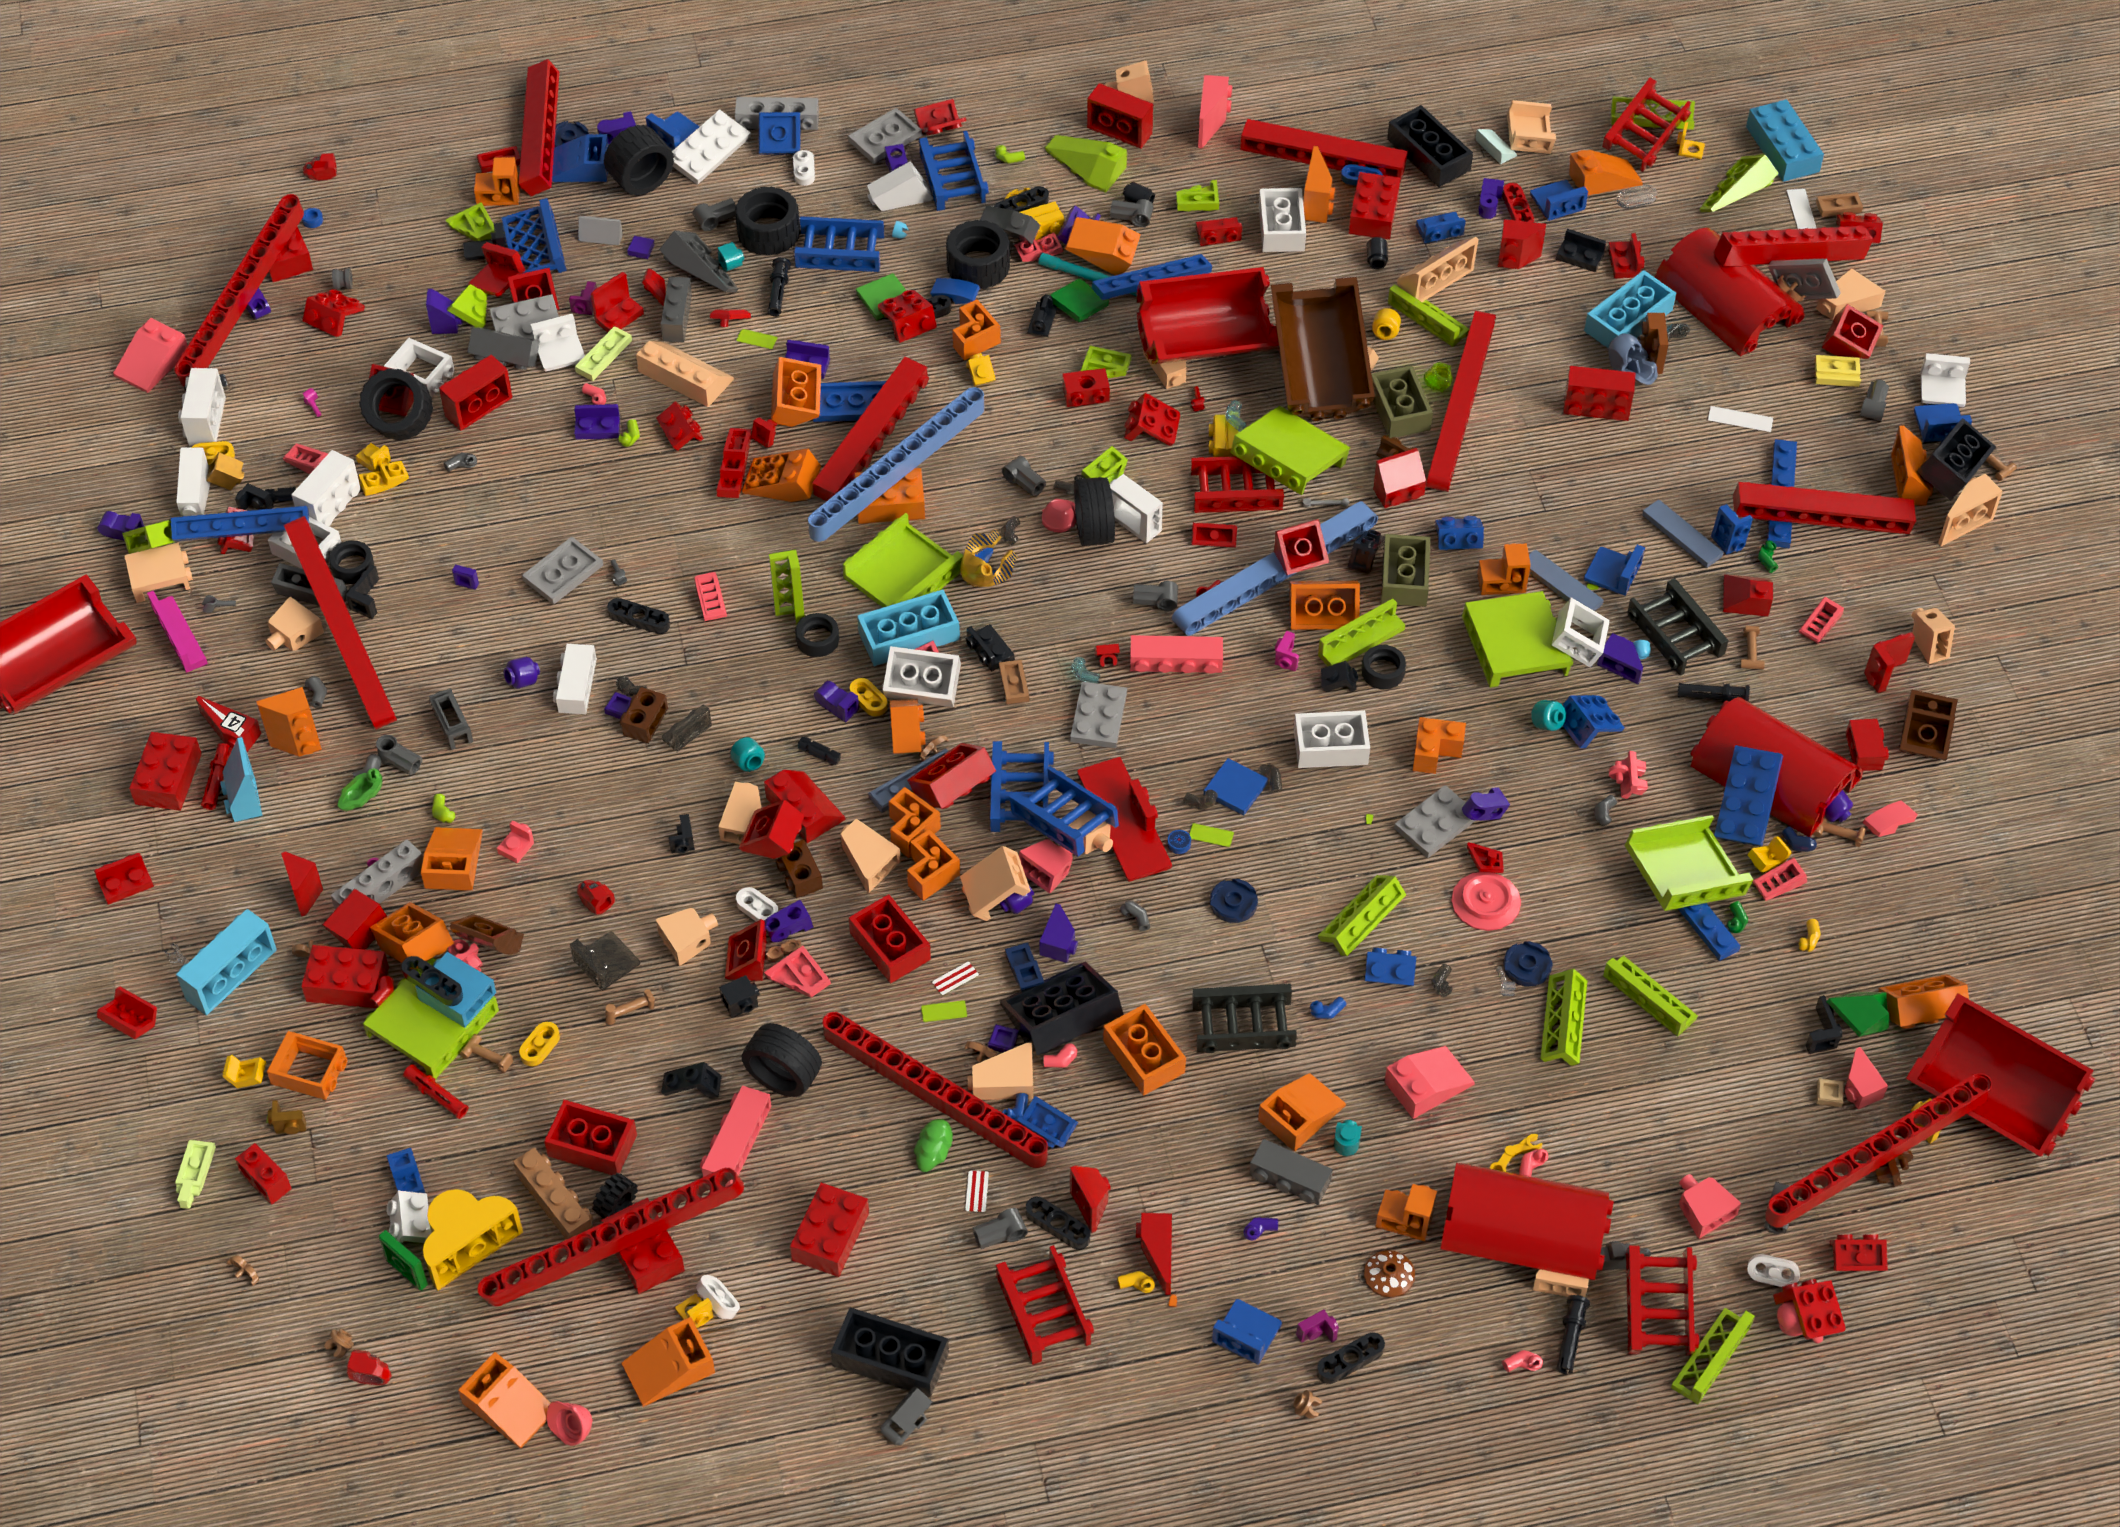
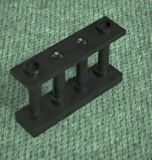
M1676 578L1667 581L1665 595L1641 606L1634 597L1630 599L1627 611L1630 620L1639 626L1665 657L1669 666L1675 669L1680 676L1685 672L1687 660L1710 650L1717 658L1725 655L1729 640ZM1667 603L1672 604L1677 611L1655 622L1648 614ZM1680 619L1686 620L1690 627L1669 637L1661 630V628ZM1695 634L1699 635L1704 641L1682 653L1674 645Z
M1291 984L1193 989L1192 1007L1193 1010H1201L1204 1035H1197V1052L1214 1053L1216 1051L1269 1048L1288 1049L1296 1047L1297 1031L1287 1029L1285 1005H1291ZM1261 1006L1275 1007L1278 1031L1263 1032ZM1249 1007L1251 1009L1253 1032L1238 1033L1236 1008ZM1224 1008L1226 1009L1228 1034H1214L1211 1009Z

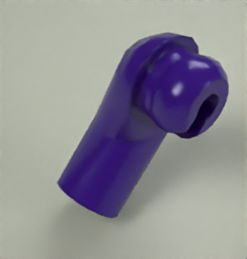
M1256 1217L1252 1219L1244 1228L1245 1238L1253 1241L1264 1231H1278V1218Z

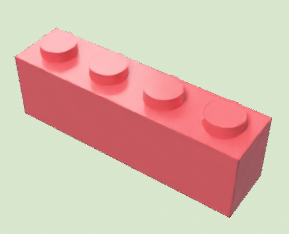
M1131 635L1130 671L1222 673L1223 637Z
M742 1085L739 1093L733 1095L730 1104L731 1109L728 1114H724L721 1120L719 1134L713 1136L710 1144L711 1150L708 1156L704 1155L702 1158L700 1169L702 1170L703 1177L726 1167L733 1169L739 1176L772 1107L770 1094ZM733 1180L728 1181L725 1187L731 1185Z

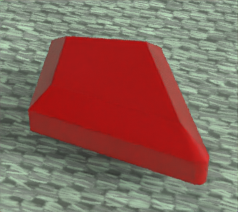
M648 268L642 280L644 289L650 291L660 304L664 306L666 296L665 279L654 270Z
M716 309L710 313V318L720 319V327H728L729 319L751 318V313L745 309Z
M1470 842L1467 843V849L1479 872H1504L1503 853L1501 851Z

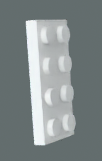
M719 109L672 151L674 154L673 167L698 185L750 138L751 132Z

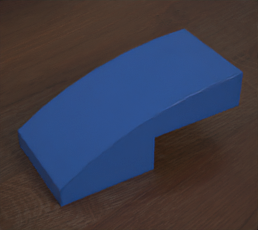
M937 278L930 294L932 297L946 295L952 298L955 304H967L976 299L980 287L977 284L964 280Z
M411 1147L386 1155L397 1191L425 1193Z

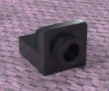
M249 483L235 497L238 509L246 510L250 505L257 510L272 509L274 507L269 492Z
M689 814L679 815L681 824L676 825L678 835L668 838L672 854L695 850Z

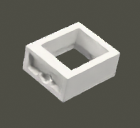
M408 338L384 366L408 372L406 371L416 358L436 365L437 367L426 379L414 374V377L424 384L432 397L455 371L452 356Z
M1124 474L1110 482L1115 521L1147 544L1162 531L1163 502Z
M309 517V524L313 534L324 539L319 547L327 563L331 551L341 543L339 531ZM287 532L273 533L268 539L271 553L303 569L294 547L290 546L292 543Z
M1570 598L1558 613L1552 646L1591 668L1603 654L1610 620L1575 599ZM1571 622L1593 634V641L1571 629Z

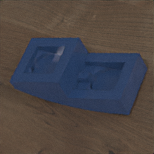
M1028 942L1005 949L1007 961L1020 990L1044 984L1037 960H1034Z

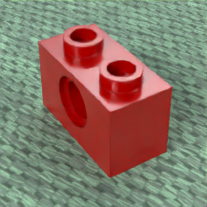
M1105 368L1062 373V388L1067 407L1110 402V386Z

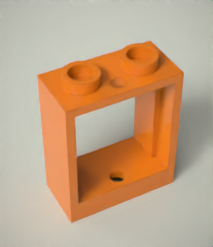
M288 1031L267 1070V1074L272 1085L326 1100L329 1093L335 1090L337 1078L340 1072L345 1070L348 1059L343 1046ZM299 1051L331 1060L320 1083L287 1074Z

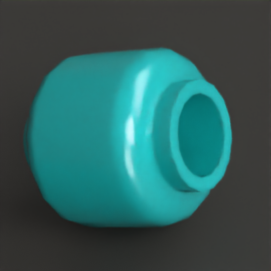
M1540 700L1532 709V722L1535 727L1541 730L1556 731L1565 722V708L1557 701Z
M744 737L734 743L730 751V757L741 770L751 772L760 768L765 759V752L754 739Z

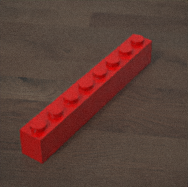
M549 59L528 67L526 77L527 84L518 183L520 188L525 190L530 197L546 191L552 186L560 72Z
M1247 119L1241 134V151L1310 164L1313 147L1318 146L1327 168L1342 171L1344 166L1354 164L1380 170L1382 175L1399 177L1402 180L1406 167L1408 151L1272 123Z
M1864 226L1723 232L1714 250V254L1723 266L1770 264L1771 261L1860 260L1865 259L1874 239Z
M904 356L813 481V494L828 501L855 479V473L861 472L864 467L867 468L874 453L882 448L884 439L887 435L890 436L893 433L897 421L903 419L908 406L916 401L918 392L921 388L924 389L927 386L929 377L926 366Z
M1738 482L1733 493L1734 512L1738 517L1743 518L1750 515L1753 519L1910 534L1916 522L1914 500L1750 482Z

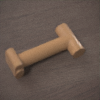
M1866 311L1865 315L1882 324V320H1888V312ZM1883 328L1875 347H1886V344H1888V335H1884Z
M1990 454L1986 459L1990 465L1999 471L1995 474L1996 479L2002 481L2017 469L2013 462L2006 466L1993 454Z
M1745 626L1743 628V636H1747L1748 659L1740 660V668L1764 670L1765 661L1757 660L1756 637L1760 634L1759 626Z
M1824 815L1823 822L1812 835L1819 838L1824 831L1854 840L1855 846L1861 847L1866 829L1860 827L1859 832L1830 824L1827 823V818Z
M645 989L643 997L615 1007L613 1004H608L606 1006V1023L613 1025L616 1017L644 1006L654 1009L655 998L650 989Z
M474 1034L461 1050L460 1055L468 1059L474 1053L499 1066L498 1069L505 1073L513 1063L511 1054L506 1053L502 1056L479 1045L482 1038Z

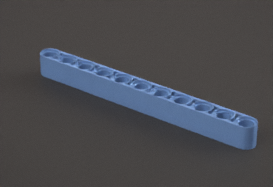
M977 387L964 391L810 514L808 517L810 538L817 542L829 538L982 415L984 412L983 391Z
M1363 501L1352 505L1320 524L1327 555L1360 536L1365 531L1370 530L1377 523L1378 516ZM1273 552L1178 608L1172 615V621L1187 636H1191L1296 573L1286 575Z

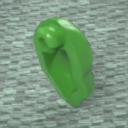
M372 768L367 773L357 775L342 789L337 805L339 809L347 812L362 807L371 798L375 797L380 791L383 782L379 770Z
M932 1120L919 1133V1140L913 1152L916 1155L918 1169L922 1172L932 1170L937 1164L944 1162L947 1157L948 1150L952 1146L953 1134L951 1126L946 1120Z

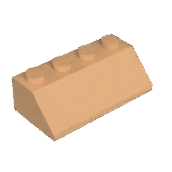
M1473 237L1446 247L1442 252L1431 256L1427 261L1417 265L1406 274H1402L1397 280V286L1421 302L1427 300L1473 271L1479 239Z
M648 341L636 354L638 371L707 407L734 380L732 376L665 342Z

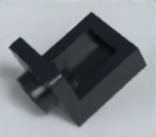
M1346 661L1321 669V688L1325 692L1347 686L1352 692L1357 690V671L1351 668Z

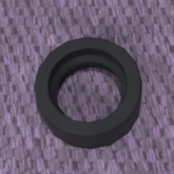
M349 540L340 543L334 547L329 557L334 577L343 580L346 584H355L364 571L371 565H375L370 548L360 541ZM349 556L365 558L361 565L352 569L339 566V563Z
M813 613L801 618L797 623L795 630L796 642L802 653L811 657H823L832 653L838 647L840 640L839 628L833 617L823 613ZM815 628L826 629L831 633L828 639L820 642L809 641L804 638V635L807 631Z
M1374 646L1364 654L1361 668L1362 677L1366 683L1374 688H1394L1403 681L1406 659L1402 652L1393 646ZM1377 660H1387L1395 664L1397 670L1390 674H1380L1372 670L1370 664Z

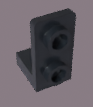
M502 222L494 223L495 232L491 233L492 239L463 243L466 261L485 258L481 247L486 242L506 248Z
M1375 530L1365 531L1354 542L1347 567L1369 574L1376 551L1384 544L1385 537Z
M371 565L364 571L360 579L354 586L349 588L346 594L349 609L370 619H373L377 614L374 599L368 595L369 591L379 580L376 566Z
M1825 995L1819 996L1816 1005V1011L1824 1029H1817L1809 1034L1806 1043L1809 1054L1837 1049L1840 1038H1842L1841 1026L1836 1024L1833 1017L1834 1010L1826 1002Z
M705 1062L664 1073L661 1093L667 1096L697 1088L708 1098L714 1099L719 1097L722 1075Z

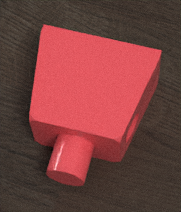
M1048 839L1022 849L1018 855L1025 876L1048 893H1051L1068 875L1073 860V853L1062 846L1059 847Z
M1688 1174L1680 1180L1679 1184L1685 1192L1681 1196L1679 1206L1699 1239L1738 1215L1741 1206L1740 1201L1715 1179L1708 1177L1698 1183L1691 1174Z

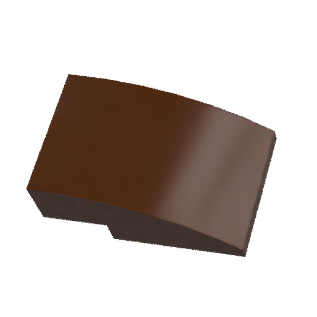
M1911 689L1904 717L1899 751L1946 761L1958 699Z
M475 914L468 915L450 924L452 932L462 939L475 942L478 945L502 954L511 955L520 952L524 934L517 932L513 928Z

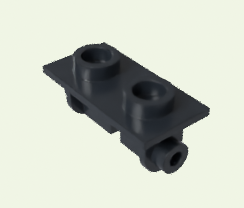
M1045 294L1040 298V302L1037 301L1027 334L1049 336L1058 308L1053 304L1050 295Z

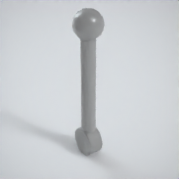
M1305 498L1303 500V506L1306 508L1311 507V505H1349V499L1347 498L1342 500L1316 501Z

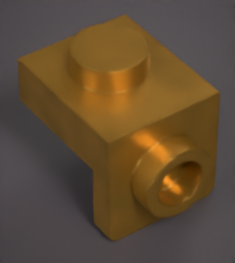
M278 1100L272 1101V1109L268 1110V1123L273 1125L276 1134H296L307 1130V1122L303 1110L282 1112Z

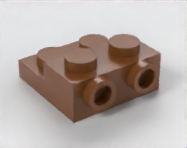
M1647 313L1646 321L1642 322L1643 336H1639V342L1642 348L1648 352L1649 362L1656 363L1657 374H1663L1669 345L1665 313Z

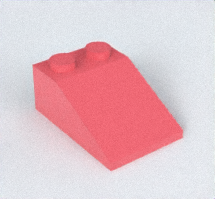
M1204 75L1198 148H1203L1226 121V114L1231 113V100H1228V98L1232 97V85H1228L1229 77Z
M150 318L134 335L113 373L114 376L148 393L176 366L188 346L185 335Z
M1446 1046L1408 1055L1386 1068L1385 1084L1413 1119L1475 1084Z

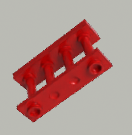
M1651 77L1604 136L1602 147L1608 151L1613 145H1619L1642 160L1640 171L1642 172L1648 166L1650 168L1653 166L1657 159V153L1682 121L1685 123L1691 114V111H1689L1690 101H1687L1683 108L1678 107L1656 93L1655 86L1657 81ZM1647 100H1653L1677 116L1669 123L1646 109L1644 104ZM1636 115H1641L1665 131L1658 138L1633 123V118ZM1624 130H1630L1654 146L1646 153L1622 138L1623 135L1621 134Z
M1236 456L1191 458V476L1199 475L1200 492H1194V513L1283 510L1284 490L1275 489L1274 479L1266 474V489L1253 490L1252 473L1263 472ZM1230 474H1243L1244 490L1231 491ZM1207 475H1221L1222 491H1209Z
M1054 1245L1049 1246V1260L1016 1271L1013 1269L1009 1270L1006 1261L996 1264L997 1280L1032 1365L1042 1362V1351L1045 1350V1347L1082 1335L1085 1345L1088 1346L1091 1345V1334H1094L1091 1320L1089 1318L1085 1319L1065 1272L1066 1262L1062 1253H1057ZM1054 1269L1059 1281L1025 1293L1022 1291L1018 1292L1016 1284H1018L1019 1280ZM1061 1291L1064 1292L1068 1303L1034 1315L1031 1313L1027 1314L1025 1306H1027L1028 1302ZM1070 1313L1073 1314L1077 1323L1076 1326L1044 1337L1036 1336L1034 1332L1036 1325Z
M1629 1245L1626 1249L1628 1354L1638 1355L1642 1351V1347H1646V1345L1685 1346L1686 1356H1692L1695 1349L1699 1348V1334L1695 1333L1693 1293V1271L1697 1269V1257L1692 1255V1247H1687L1684 1250L1683 1257L1644 1256V1254L1640 1253V1246ZM1644 1267L1683 1268L1684 1283L1645 1282L1644 1279H1641L1640 1269H1644ZM1645 1293L1684 1294V1309L1646 1308L1645 1305H1641V1295ZM1645 1319L1685 1320V1335L1646 1334V1331H1642V1321H1645Z

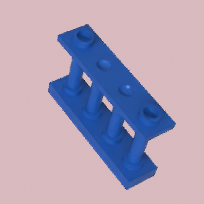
M963 131V142L933 147V145H929L927 137L919 139V154L937 211L945 210V201H948V198L979 193L981 203H986V194H989L987 181L983 182L974 154V140L969 138L967 131ZM965 150L967 155L966 157L942 161L933 159L935 155ZM970 165L971 171L943 176L938 174L939 169ZM974 179L976 184L951 190L942 188L946 183Z
M800 216L801 234H805L804 247H795L796 268L880 272V251H875L876 238H884L885 236L884 221ZM814 235H826L824 248H812ZM835 236L847 237L845 249H833ZM856 237L868 238L866 251L854 250Z
M993 741L992 763L996 772L992 774L991 832H1000V823H1005V820L1023 821L1012 814V811L1001 809V803L1010 801L1009 796L1015 793L1006 792V789H1001L1002 784H1006V782H1044V786L1049 782L1047 768L1049 765H1054V751H1049V742H1044V754L1007 753V751H1002V741ZM1007 762L1044 763V773L1006 772V770H1002V765H1007ZM1018 792V793L1021 794V795L1024 796V797H1029V796H1031V795H1032L1033 793H1035V792ZM1048 795L1040 800L1043 801V808L1048 806Z
M1049 766L1047 768L1049 779L1047 784L1029 797H1024L1018 792L1009 796L1012 814L1078 857L1085 852L1083 837L1104 821L1115 828L1119 826L1118 811L1112 803H1107L1067 777L1062 771ZM1054 789L1062 793L1060 797L1045 808L1036 805L1038 801ZM1070 800L1079 804V806L1061 819L1052 815ZM1088 810L1096 815L1078 830L1068 826Z

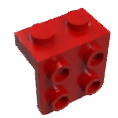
M954 99L913 109L917 126L922 129V133L926 132V136L943 132V127H945L946 131L962 127V122L966 121V117L958 118Z
M486 242L481 248L488 264L469 284L481 289L484 293L500 296L509 288L507 277L523 274L525 268L522 264L521 256L516 250Z
M331 289L328 292L317 293L314 296L307 297L302 321L328 334L339 337L342 336L345 316L364 311L365 305L359 303V300L356 298L346 297L342 295L341 291Z
M915 290L904 291L901 295L885 299L877 305L878 310L892 321L895 338L899 343L937 328L932 304Z
M1146 392L1137 400L1131 402L1128 408L1129 417L1124 425V428H1126L1124 438L1133 441L1144 431L1165 444L1172 446L1176 440L1181 416L1180 412Z
M1913 633L1900 634L1893 639L1879 641L1873 645L1864 674L1869 685L1873 686L1877 693L1886 691L1894 667L1907 661L1915 639Z
M1816 1279L1802 1282V1286L1799 1287L1797 1283L1782 1286V1292L1773 1295L1776 1305L1793 1301L1803 1336L1807 1340L1841 1333L1846 1329L1832 1280L1817 1283Z

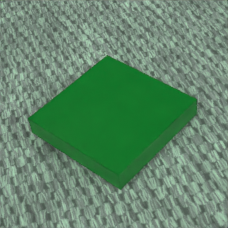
M1080 278L1050 294L1053 304L1078 323L1109 306V299L1101 300L1092 287Z
M383 1231L379 1235V1240L386 1261L418 1290L422 1291L428 1286L421 1261L389 1232Z

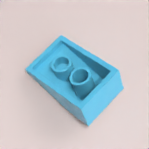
M242 737L237 738L223 770L224 781L220 782L223 795L228 796V799L224 800L227 814L232 813L234 822L263 816L256 779Z

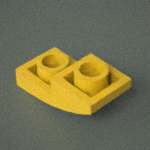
M402 461L380 464V471L358 475L359 484L365 496L386 491L409 479Z

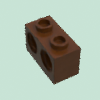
M640 687L637 695L632 696L629 709L621 716L620 725H622L623 736L649 744L668 710L666 695Z
M804 839L793 843L794 848L788 855L775 859L778 871L780 873L784 872L786 876L784 881L788 891L792 890L796 899L823 889L822 875Z

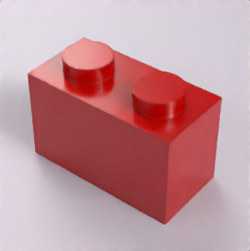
M1878 719L1849 720L1845 734L1852 763L1861 767L1862 771L1882 770L1885 761L1889 758V751L1887 746L1884 747V730L1879 727Z

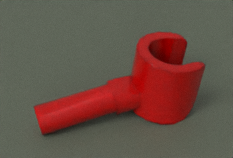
M1195 386L1193 388L1195 399H1191V406L1193 411L1197 412L1205 409L1203 404L1205 399L1203 396L1201 397L1199 387Z
M1216 580L1209 587L1201 586L1197 588L1196 597L1217 586L1221 581Z

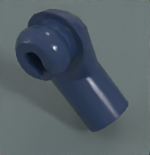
M1787 827L1782 831L1783 837L1794 851L1810 852L1817 847L1815 839L1808 836H1797L1792 827Z

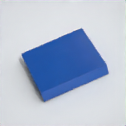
M800 112L759 113V155H794L796 152L801 151Z
M1227 758L1204 789L1203 795L1244 816L1268 784V778Z

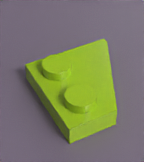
M1217 180L1210 181V185L1203 188L1200 185H1196L1190 189L1176 192L1177 211L1219 210Z
M482 202L445 219L450 228L474 241L491 239V233L495 232L494 224Z
M469 284L447 308V311L475 327L483 328L486 325L487 293Z
M1090 346L1081 371L1105 368L1108 378L1126 376L1131 362V354Z
M1111 446L1084 468L1081 476L1085 479L1105 477L1108 478L1110 483L1124 473L1128 459Z

